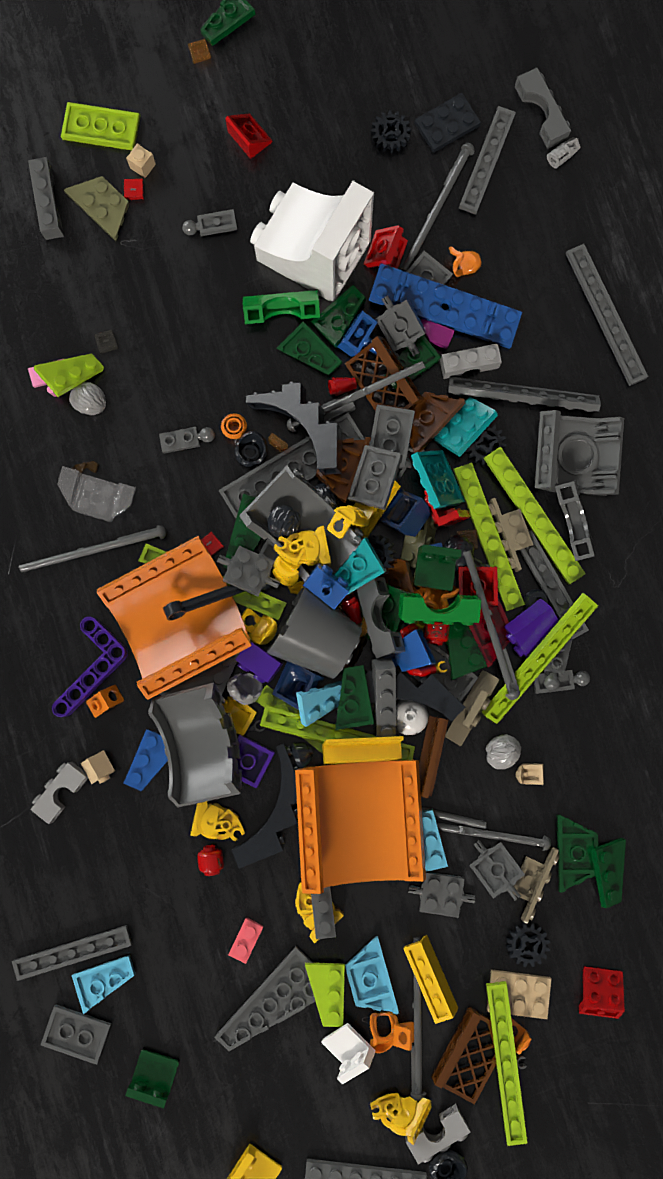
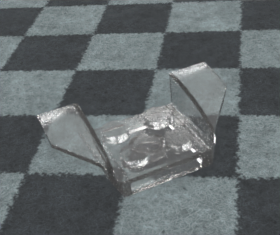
M62 466L57 483L74 512L111 522L114 516L131 506L136 487L126 484H115L82 474L78 470Z

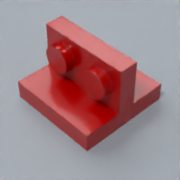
M398 225L376 230L364 265L367 267H379L380 263L398 269L408 242L407 239L402 237L404 229Z

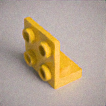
M249 1144L227 1179H276L282 1170V1166Z

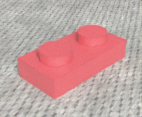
M246 917L228 955L246 964L263 929V925Z

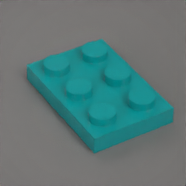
M469 396L464 406L433 439L460 457L498 414L492 408Z

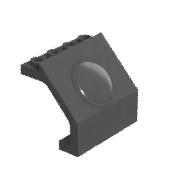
M557 410L540 412L535 488L556 492L555 486L576 481L580 494L603 496L619 494L624 418L560 415L561 411Z

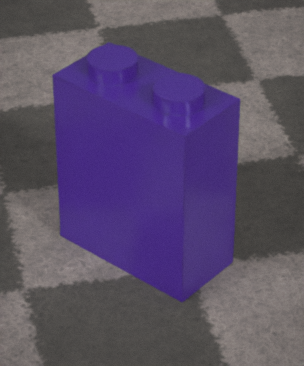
M539 599L504 626L508 632L506 637L512 644H515V652L520 657L524 656L527 659L559 620L552 607L544 600Z

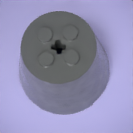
M303 586L292 602L294 608L290 614L286 613L274 638L270 641L266 653L334 679L342 671L345 664L350 662L353 656L352 652L360 642L359 637L362 628L339 609H332Z

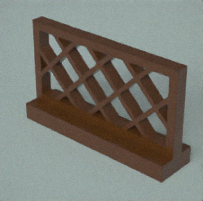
M380 336L375 337L372 343L345 363L361 389L366 387L363 383L365 375L373 377L372 384L376 382L377 377L386 378L385 376L377 375L379 364L386 366V377L404 369L385 338ZM372 348L377 352L376 361L367 359L368 352ZM357 360L363 361L361 372L355 371L352 366ZM367 362L375 363L374 374L365 373ZM409 376L396 381V392L387 391L388 385L384 387V390H376L383 392L382 403L375 402L374 392L366 395L375 411L377 405L409 410L414 405L422 402L424 398ZM387 393L396 395L394 406L385 404ZM399 395L405 396L409 404L405 407H399Z
M432 716L428 718L419 759L421 796L425 798L432 797L448 720Z
M469 1006L431 1076L436 1086L441 1089L443 1087L474 1105L496 1066L495 1054L493 1058L485 1060L483 1053L485 1050L494 1048L491 1019ZM480 1020L487 1023L489 1030L478 1033L477 1025ZM490 1034L492 1043L481 1046L479 1037ZM477 1038L479 1048L468 1051V1042ZM480 1052L483 1061L472 1064L470 1055ZM467 1056L469 1066L458 1068L457 1062L459 1059ZM484 1066V1075L476 1078L473 1069ZM471 1070L473 1079L462 1082L460 1073ZM457 1074L460 1083L453 1086L447 1083L449 1077ZM475 1084L476 1090L471 1097L465 1093L464 1087Z

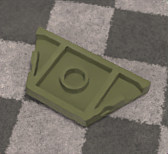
M101 176L64 190L115 241L117 240L120 225L123 224L124 214L128 210L129 202L104 177Z

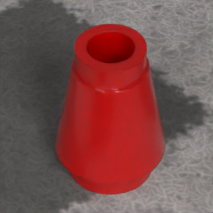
M333 377L332 380H328L330 395L338 396L357 388L354 377Z
M354 594L345 596L341 601V608L356 624L360 623L363 619L359 599Z

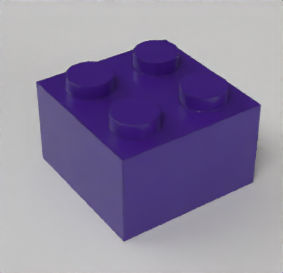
M251 641V646L241 651L235 659L239 662L238 667L246 672L252 671L255 674L253 677L261 683L271 682L284 664L275 656L266 653L265 649Z
M239 735L238 742L241 759H237L238 770H242V781L257 788L275 751L246 736Z

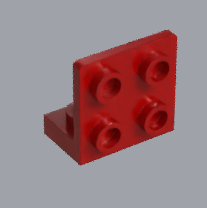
M426 490L424 491L426 495L424 499L433 511L432 518L435 524L439 526H452L470 517L468 510H461L460 508L447 510L444 507L434 509L428 501Z
M584 967L583 1001L579 1005V1014L619 1019L625 1012L623 972Z

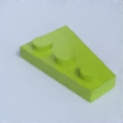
M93 354L34 365L35 372L57 397L101 373L104 369L103 365Z

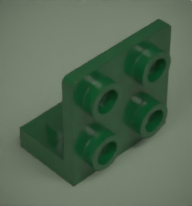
M424 544L418 547L414 586L452 591L456 560L461 558L462 550Z
M142 1049L125 1096L164 1109L179 1061Z

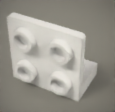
M348 1023L322 1040V1044L342 1063L337 1077L342 1084L369 1069L376 1052Z

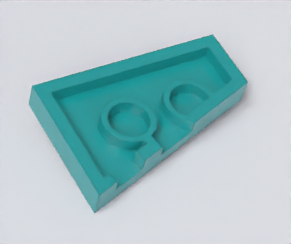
M366 537L335 573V576L337 578L342 577L349 583L350 590L348 594L385 573L386 569Z

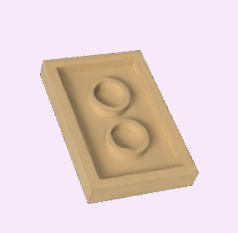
M491 970L490 983L506 981L511 1015L541 1019L548 1018L551 988L550 977Z

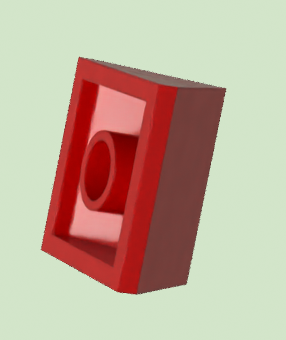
M251 114L231 115L225 118L228 133L250 159L273 141Z
M458 567L457 587L459 592L457 595H477L468 567ZM476 567L488 606H498L497 567Z

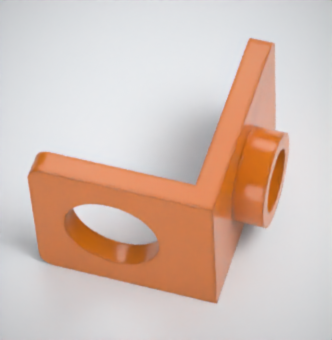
M112 685L99 691L88 699L86 703L96 718L109 708L122 703L124 699L117 686ZM110 691L116 694V701H112L109 698L108 693Z
M511 1018L512 1026H515L518 1030L516 1036H514L516 1053L520 1055L522 1051L528 1048L531 1037L526 1029Z
M414 1022L395 1024L393 1046L408 1051L412 1050Z

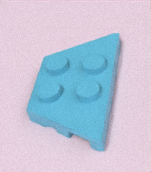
M377 936L345 965L353 998L357 1007H369L377 1011L384 1010L393 1012V1014H399Z

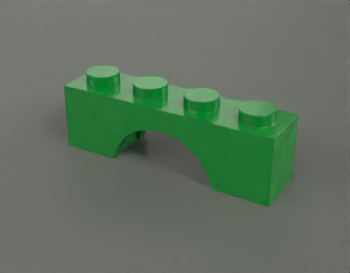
M318 290L243 297L245 324L264 323L268 318L279 314H293L301 319L320 318Z
M400 593L398 616L401 620H404V623L410 624L415 623V621L434 624L437 621L446 625H453L454 622H461L463 625H473V623H479L481 599L477 595H457L455 601L450 606L443 609H432L425 604L423 597L419 593Z

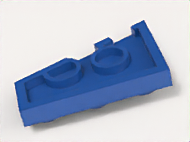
M146 729L123 784L142 791L168 762L165 746L160 734Z

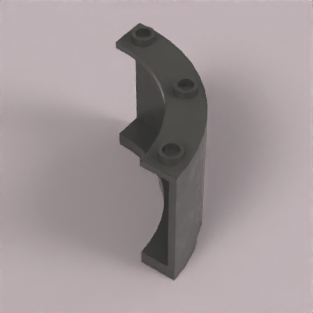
M287 465L239 516L247 528L264 540L266 538L270 539L278 547H283L284 544L279 542L270 533L267 521L270 512L279 505L290 506L300 514L299 532L305 530L315 532L318 527L324 526L331 561L330 568L333 570L332 574L335 575L339 568L348 560L352 552L360 545L364 539V533L352 524L342 539L329 532L327 527L336 513L334 511L336 503L331 497H325L304 479V475L297 468L293 470ZM343 518L334 525L337 532L343 529ZM303 563L297 569L301 578L305 581L318 564L308 566Z
M215 683L155 697L151 700L148 714L156 724L165 746V754L169 766L168 797L177 808L241 794L242 770H238L237 759H241L237 733L230 712L226 713L223 706L225 700Z

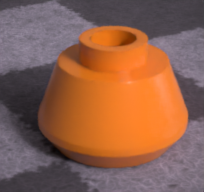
M229 414L222 420L221 430L226 437L238 439L246 432L247 423L241 415Z

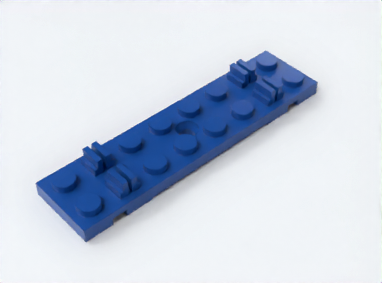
M380 263L368 300L385 305L382 298L389 295L393 305H397L409 299L419 318L488 342H494L508 349L512 346L522 315L521 311ZM442 304H447L449 308L444 310Z

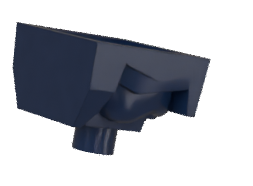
M399 489L379 521L388 528L392 527L405 535L415 537L429 519L431 513L429 506L421 497Z
M287 661L272 695L299 710L296 692H308L311 688H317L318 681L324 680V677Z

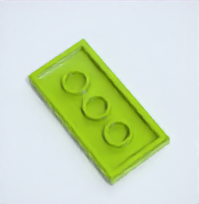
M67 102L61 138L62 140L133 150L141 116L140 113Z

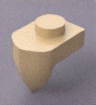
M521 764L515 774L519 783L543 785L544 764Z

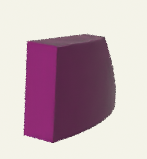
M421 319V323L427 332L425 334L427 340L447 349L455 331L440 324Z

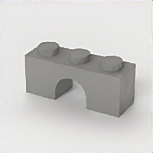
M498 344L442 354L440 359L443 379L462 376L464 372L473 369H480V372L498 369L502 362Z
M73 762L63 763L57 770V773H59L57 777L50 779L45 785V792L42 795L39 794L32 802L34 806L30 810L48 824L53 823L65 808L58 800L59 790L62 787H66L73 793L77 792L88 779L85 771Z
M456 1104L439 1114L440 1121L443 1124V1129L440 1133L431 1135L422 1127L414 1145L409 1143L407 1136H405L406 1144L418 1164L430 1161L434 1154L439 1151L444 1152L448 1150L452 1143L464 1140L470 1133L469 1126Z

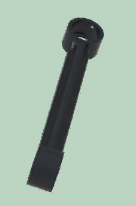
M270 571V577L274 578L273 572ZM266 584V586L263 587L262 590L269 589L271 585ZM228 585L182 602H170L163 607V611L167 620L172 621L182 617L186 612L245 591L233 585Z

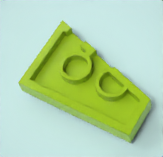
M305 963L323 1027H342L345 964Z

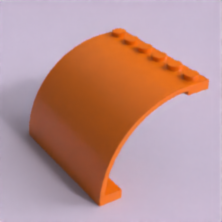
M199 535L97 589V594L115 617L131 647L142 679L137 681V686L147 700L251 646L247 628L233 596L186 612L176 620L168 621L165 616L163 607L170 602H182L228 586L223 581L219 568Z
M419 760L343 763L295 770L302 894H322L325 887L356 882L384 880L424 882L426 880Z

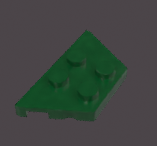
M557 815V849L559 850L558 891L564 892L566 889L584 882L585 879L596 876L591 849L598 847V834L561 815Z

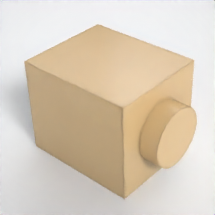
M136 144L126 158L130 169L144 178L147 177L156 164L153 154L139 144Z
M104 750L81 763L91 784L97 781L100 784L110 779L109 775L115 771Z

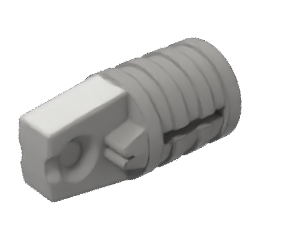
M572 137L548 153L547 160L553 168H558L580 149L578 139Z

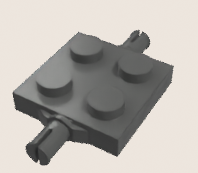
M389 295L382 298L387 310L375 320L378 322L391 349L395 352L401 348L408 347L413 356L417 355L420 352L414 342L427 332L411 302L407 299L400 304L393 305Z
M239 546L231 559L221 554L218 557L217 562L227 566V572L223 581L257 597L266 584L278 588L280 581L270 577L274 561Z
M481 840L477 841L474 846L480 855L469 866L493 899L507 891L514 901L520 898L521 895L514 886L518 880L525 876V873L504 845L500 842L493 848L486 849Z
M428 871L426 872V880L422 882L421 887L409 885L408 893L420 895V912L459 918L460 907L463 902L475 903V895L464 894V877Z

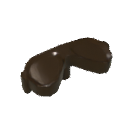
M95 461L83 462L82 464L75 465L72 471L77 476H81L86 468L96 473L99 464Z

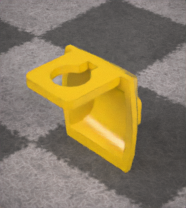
M351 505L341 506L334 509L336 513L330 521L327 530L339 539H342L351 524L368 527L369 522L367 516L359 508ZM343 518V529L337 532L334 525Z
M278 556L273 564V575L281 584L294 586L299 579V571L297 569L302 564L296 566Z
M247 608L242 614L243 620L245 621L247 616L252 615L254 622H256L254 626L245 624L247 631L250 632L249 638L258 645L269 643L277 632L276 621L266 615L260 617L254 611Z
M228 696L227 699H224L225 703L223 706L226 713L230 712L236 733L244 736L257 712L250 706L243 705Z

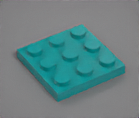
M443 450L416 452L411 455L413 466L420 475L421 485L426 489L428 501L434 509L460 505L465 502Z

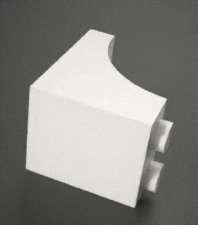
M352 181L345 195L329 196L310 191L292 183L286 194L279 191L272 200L270 212L273 213V216L268 224L265 225L260 222L253 231L250 242L254 244L257 261L310 291L318 290L319 296L333 303L371 242L374 192Z

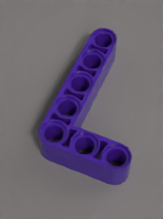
M85 617L80 623V628L104 653L54 702L52 711L57 717L71 715L128 656V649L96 618ZM90 621L95 623V628L92 631L87 629V624ZM107 634L108 642L103 645L100 638L102 635ZM119 647L122 650V655L116 658L114 650ZM104 661L108 663V669L105 672L100 669V665ZM90 675L95 679L91 686L86 681ZM76 689L81 692V696L77 700L73 697V692ZM62 703H65L67 706V711L64 714L59 710Z

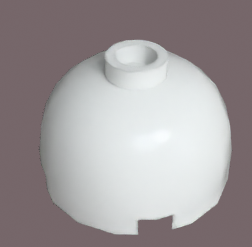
M398 700L396 702L397 732L412 736L420 733L428 723L429 713L426 706L411 700Z

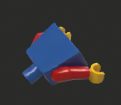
M416 621V623L400 630L406 651L390 657L395 667L399 666L402 672L407 671L410 675L420 677L436 674V672H446L447 669L441 670L439 668L440 664L446 662L440 661L436 663L422 630H424L425 625L422 626L419 624V621Z

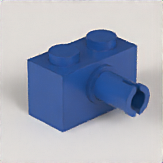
M362 311L356 316L337 347L349 356H355L362 347H367L372 343L373 339L370 338V334L378 322ZM372 348L370 352L377 356V352Z
M319 563L304 581L303 586L335 610L349 593V583L344 578H337L332 574L333 570L325 564L322 566Z

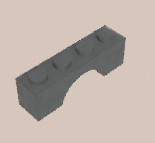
M535 68L518 76L515 89L522 102H532L539 105L546 115V121L543 123L539 134L547 149L566 141L571 132V126L567 120L565 121L560 105L556 104L552 90L548 89L544 75L540 74L538 68Z
M47 157L28 160L40 232L46 240L64 237L62 222L54 196L53 186L55 182L52 166Z
M572 481L555 486L559 503L567 522L575 561L595 556L596 551L577 482Z
M376 577L357 589V597L361 603L362 615L366 621L367 633L370 636L372 651L376 659L390 658L406 651L401 633L388 629L382 619L383 604L390 596L385 577Z
M392 658L372 659V679L375 693L373 731L375 737L396 736V668Z

